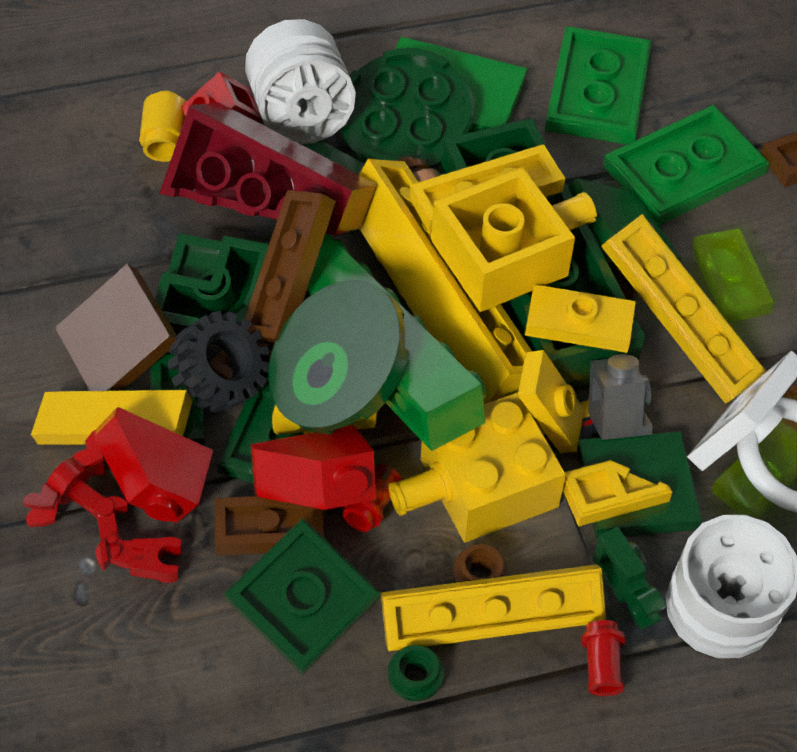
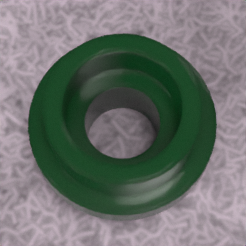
M411 645L399 650L391 658L388 665L387 678L391 689L399 697L408 701H424L434 696L440 690L444 678V668L440 658L429 648L421 645ZM411 670H419L425 675V679L422 681H411L405 675Z

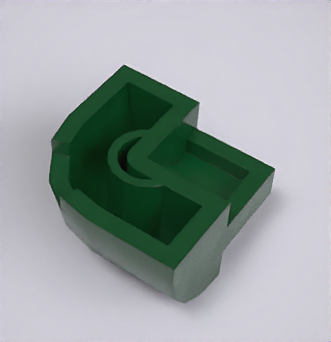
M179 233L168 273L162 272L155 297L171 327L184 330L203 316H208L212 312L221 311L222 316L227 312L236 313L235 323L245 318L269 244L223 236L221 242Z

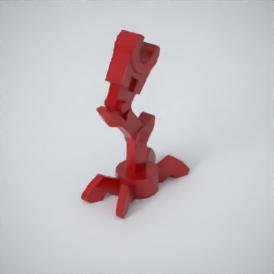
M96 430L92 431L85 440L87 449L76 452L72 458H68L59 464L47 482L42 485L40 494L31 492L23 498V505L31 508L26 517V523L29 527H44L54 524L56 522L59 502L62 505H66L74 500L94 515L98 522L101 542L95 549L98 564L103 571L111 563L130 570L131 576L158 580L162 583L178 581L179 566L165 565L160 562V559L165 555L181 556L182 541L175 537L142 538L129 541L120 539L115 515L127 512L128 502L121 497H103L87 485L90 477L104 475L105 471L103 454L94 438Z

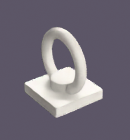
M790 351L733 400L687 457L703 471L737 444L740 463L753 486L773 504L797 513V491L786 487L770 473L761 458L758 444L779 424L782 418L797 423V400L782 397L797 378V355Z

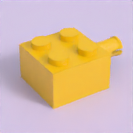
M521 167L434 201L431 241L479 312H482L533 291L534 284L545 286L567 277L575 237L570 230L595 222L596 219L594 217H597V213L592 199L585 192L551 206L525 169Z
M517 392L484 404L485 424L433 451L422 442L420 460L426 472L398 482L389 483L388 491L392 504L399 516L406 515L407 512L442 500L463 542L466 543L558 508L566 474Z

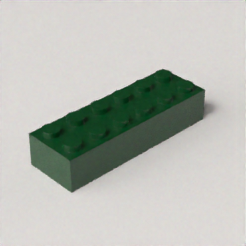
M532 118L445 138L443 141L441 175L544 144L546 148L547 146ZM565 182L563 192L545 198L552 206L573 198ZM585 224L570 230L575 237L569 274L567 277L545 286L626 300L588 225ZM533 291L501 303V306L532 351L544 350L567 385L572 386V388L590 384V365L593 360L609 359L617 354L631 355L638 360L640 358L645 335L635 315L633 317L628 353L525 336Z

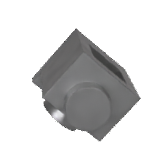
M617 354L609 359L591 361L588 414L601 439L652 435L653 426L644 412V406H649L651 402V388L647 376L641 375L639 372V360L631 355Z

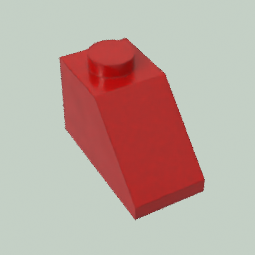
M117 407L96 428L94 438L129 504L145 510V513L153 519L165 522L170 521L175 524L199 505L213 453L212 449L120 407Z
M354 425L336 429L332 434L314 432L251 444L254 489L257 497L322 510L376 500L374 451Z

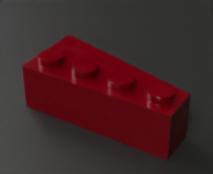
M219 102L189 106L159 194L171 197L180 196L193 199L196 203L208 206L218 205L238 210V213L250 216L259 215L278 220L287 190L320 193L336 201L325 234L336 236L361 227L377 184Z

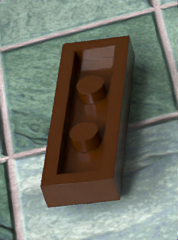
M287 190L245 316L251 322L247 331L252 334L259 330L262 338L259 340L275 343L288 318L303 303L336 202L324 194Z

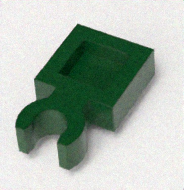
M619 527L600 534L593 563L601 568L604 580L619 603L626 602L628 604L631 616L641 630L661 622L662 618L658 612L665 609L666 604L657 589L649 585L645 579L647 565L640 548L634 542H628Z

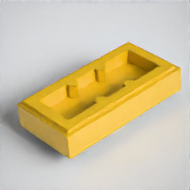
M534 284L525 336L628 353L636 301Z
M544 350L527 352L524 359L518 396L560 453L577 452L584 408L577 400L572 386L567 385Z

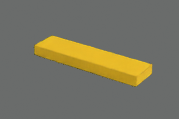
M643 214L601 246L725 404L733 400L766 372Z
M597 564L381 592L385 641L388 651L401 650L411 645L433 646L581 626L593 621L606 620L602 570Z

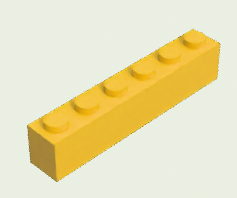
M368 159L359 175L376 183L377 186L362 225L358 229L362 232L373 249L377 260L383 265L397 287L399 295L406 301L413 314L421 318L427 331L439 343L445 342L451 348L456 360L468 371L473 370L479 375L487 393L486 399L483 400L484 404L517 393L527 352H532V350L501 304L479 312L431 241V233H428L409 198L410 185L418 183L407 164L404 161Z

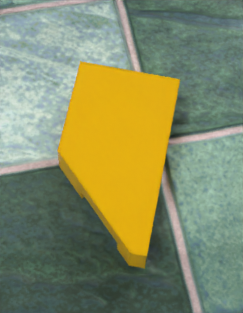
M612 460L565 472L566 476L563 486L564 495L578 527L670 502L672 490L669 485L662 482L656 485L629 473L630 468Z

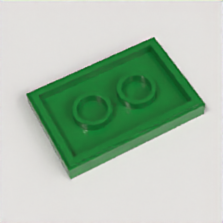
M565 26L544 131L625 145L635 141L652 40Z
M400 37L395 49H421L440 55L449 61L450 66L457 70L467 85L470 86L474 99V122L471 132L509 124L526 80L527 68Z
M713 104L605 154L602 166L623 189L636 192L658 225H661L766 174L769 162Z

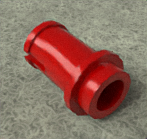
M375 465L376 500L344 506L343 517L351 527L358 531L367 532L371 528L380 525L383 520L382 511L391 500L388 491L389 483L403 480L395 469L392 468L383 480L382 476L386 472L388 465Z
M598 620L590 622L586 625V632L581 636V644L587 649L588 691L596 696L618 695L624 691L620 647L625 644V634L619 631V625L614 621Z

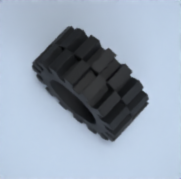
M221 311L212 312L208 316L205 315L182 330L175 337L177 341L171 344L169 353L176 356L168 361L169 370L178 369L179 371L178 375L171 378L173 384L176 387L184 383L191 398L197 397L194 406L201 410L210 406V412H219L223 409L227 411L259 392L258 389L263 387L267 381V378L262 375L269 372L270 362H264L261 359L269 354L267 345L258 347L256 341L261 339L262 335L259 330L252 334L247 331L251 322L246 318L235 323L236 313L227 312L222 316ZM208 345L218 346L229 357L232 365V377L225 380L219 377L211 369L206 357Z

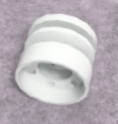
M305 19L284 20L267 27L253 40L246 54L245 72L254 93L260 115L267 128L298 144L315 143L328 138L346 124L354 110L356 92L333 36L321 25Z
M721 515L702 523L688 538L665 595L668 618L678 636L696 651L715 658H742L760 650L773 636L783 616L787 613L796 597L797 555L787 538L765 521L747 515Z

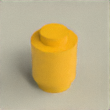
M160 91L149 95L144 100L139 141L143 147L144 154L155 161H171L185 119L181 106L186 100L174 92Z

